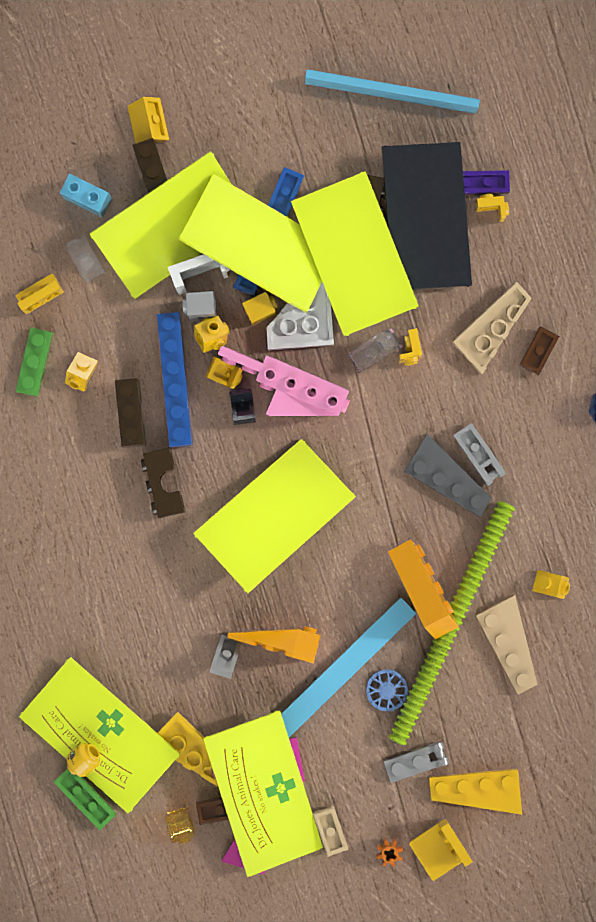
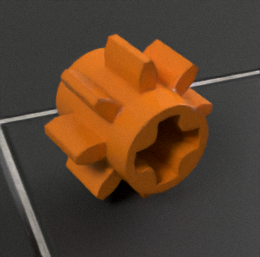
M384 838V844L382 846L377 845V849L381 853L376 854V858L383 859V866L389 863L395 867L394 862L403 860L398 854L403 851L402 846L396 847V839L388 842ZM392 848L394 855L390 854L387 857L385 850L390 851V849Z

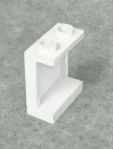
M204 254L168 267L179 295L187 293L183 282L184 279L218 267L221 269L225 279L228 277L227 271H230L229 268Z

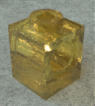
M188 806L166 813L164 818L172 843L184 844L191 841V837H194L195 829Z

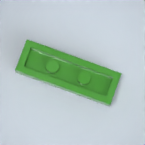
M30 328L16 392L39 397L53 337L52 332Z
M68 768L54 781L61 791L99 830L116 816L117 813L83 777L71 774Z

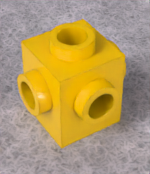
M219 316L205 318L199 324L194 325L193 336L203 353L213 349L219 350L221 346L227 344L229 328L225 322L221 321Z

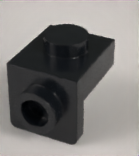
M240 388L230 391L234 425L256 422L251 389Z

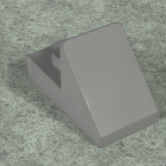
M221 634L209 673L231 679L242 642L227 638L226 635Z

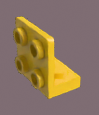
M446 818L409 842L410 847L433 881L460 863H463L466 867L473 862Z

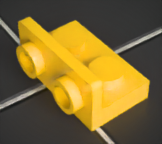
M50 274L16 294V298L19 301L18 305L21 310L28 314L61 295L64 291L55 275Z
M416 328L408 330L407 336L404 337L406 352L410 353L400 354L399 363H404L405 366L418 364V360L422 357L418 330Z

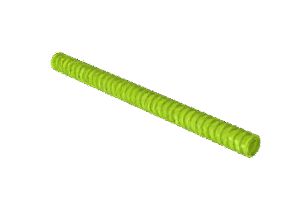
M497 501L496 504L498 506L494 508L495 513L491 514L492 519L488 520L489 526H486V532L482 533L483 539H480V545L476 546L478 548L477 552L474 551L473 554L475 556L470 559L472 562L468 564L469 569L465 570V577L462 576L463 582L459 583L460 588L456 589L457 594L453 596L454 601L450 602L454 611L452 614L458 626L463 624L462 619L466 618L464 614L469 611L467 609L468 606L472 605L470 601L471 599L474 600L475 597L473 595L478 592L476 589L481 585L479 584L480 580L483 581L484 579L482 576L486 574L485 569L489 568L488 563L492 562L491 556H494V550L498 549L497 543L501 542L500 537L504 536L503 531L507 529L505 526L510 523L508 520L513 516L511 513L516 510L512 505L503 501ZM456 628L436 640L433 639L432 642L434 644L429 647L431 650L427 652L428 657L424 658L423 661L425 663L420 666L422 670L418 671L419 676L415 677L416 683L412 684L413 689L409 690L410 695L406 697L407 702H404V708L400 709L402 713L397 716L398 721L394 722L395 728L392 727L391 731L393 732L388 735L392 741L400 745L407 744L406 739H409V733L413 732L412 726H415V720L419 719L417 715L422 712L421 707L425 706L424 700L427 701L428 698L426 696L431 693L429 690L434 686L432 683L433 681L436 682L437 679L435 677L439 675L438 670L442 669L443 666L441 664L446 661L444 657L448 656L447 651L451 650L450 645L454 643L453 638L457 637L456 632L460 628Z

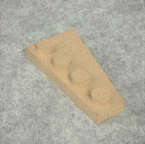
M518 282L510 286L452 341L455 347L480 374L484 373L486 366L493 359L497 349L503 340L506 339L510 329L517 322L531 300V297Z
M515 595L475 615L516 694L519 695L538 685Z

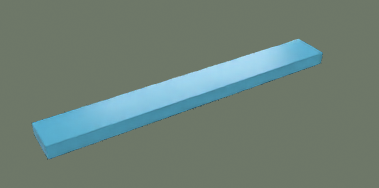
M306 70L305 84L474 114L477 113L480 102L479 99L314 70Z
M401 597L281 713L288 737L305 723L416 615Z

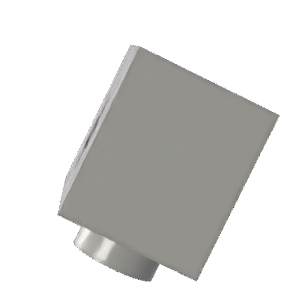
M213 291L186 293V299L182 300L183 313L189 317L191 322L217 316L216 300Z

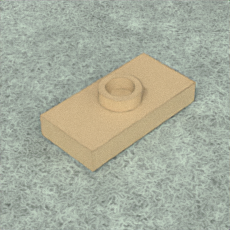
M334 805L313 812L327 857L349 850Z

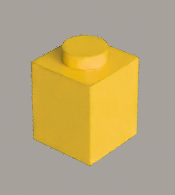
M266 292L242 303L252 326L276 315L275 308L278 307L273 296L268 297Z

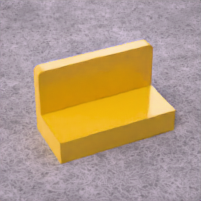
M142 97L128 105L135 143L151 138L157 143H164L169 140L160 98Z

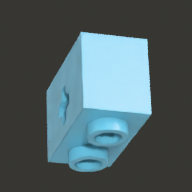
M70 173L60 191L63 199L102 218L112 200L108 192Z

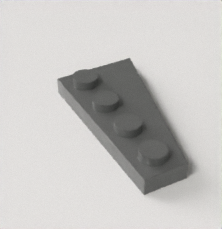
M426 434L404 472L478 517H481L491 497Z

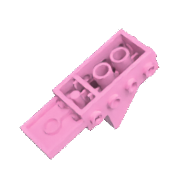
M221 346L218 355L223 356L221 361L236 366V363L242 364V370L252 374H256L258 371L259 374L256 381L260 382L259 387L268 391L276 389L266 415L339 416L340 412H346L350 400L346 399L350 391L271 356L266 355L262 363L224 346ZM293 379L295 384L291 383L290 380ZM332 397H335L337 402L331 400Z

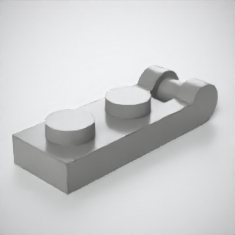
M472 423L453 435L486 486L491 485L497 477L501 478L506 474ZM491 464L493 470L487 473L484 468Z
M439 741L383 760L390 782L393 783L449 764L448 756H445L443 751L445 748L443 742ZM434 752L437 759L430 761L428 754Z

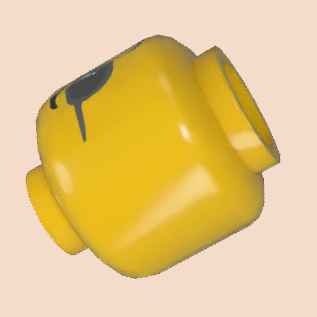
M81 743L67 755V768L69 772L79 777L87 776L100 764V752L92 744Z

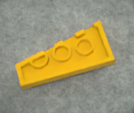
M177 712L158 734L180 753L179 758L176 759L177 762L218 786L216 778L212 776L210 760L203 741L204 736Z
M517 768L429 776L430 798L433 801L522 815Z

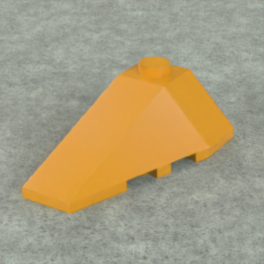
M304 626V629L231 631L228 633L227 638L254 646L261 645L262 648L269 651H283L286 656L314 663L321 635L316 633V628Z

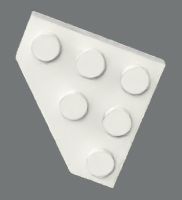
M323 282L307 313L287 303L277 317L267 326L268 351L334 346L331 302Z

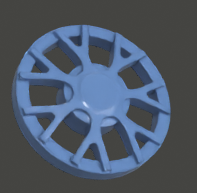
M384 669L370 677L366 693L369 702L375 708L381 711H393L401 707L408 695V687L401 674L394 670ZM387 673L388 681L382 682L380 674ZM395 675L401 679L396 685L391 682ZM373 680L380 683L378 689L370 686ZM404 687V694H396V688ZM378 692L380 697L373 701L370 694ZM394 696H396L400 701L395 706L390 700ZM382 698L388 700L387 708L380 706Z

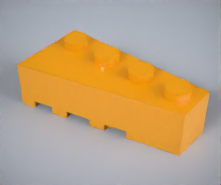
M410 539L388 551L424 628L435 639L458 628L459 626L452 614L454 611L448 600L445 601L442 595L444 591L438 581L435 582L432 576L435 573L429 562L425 563L423 559L426 555L421 545H415Z

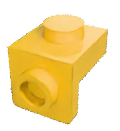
M493 194L481 195L475 202L476 212L497 210L499 222H504L506 216L509 215L508 202H504V196L493 197Z
M78 352L66 371L65 383L73 389L85 392L98 361Z
M213 356L205 377L234 389L241 382L242 368L228 364Z
M537 570L532 591L564 599L570 589L569 578Z

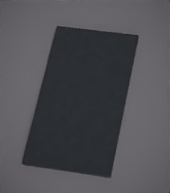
M461 142L382 146L388 229L412 290L472 286Z

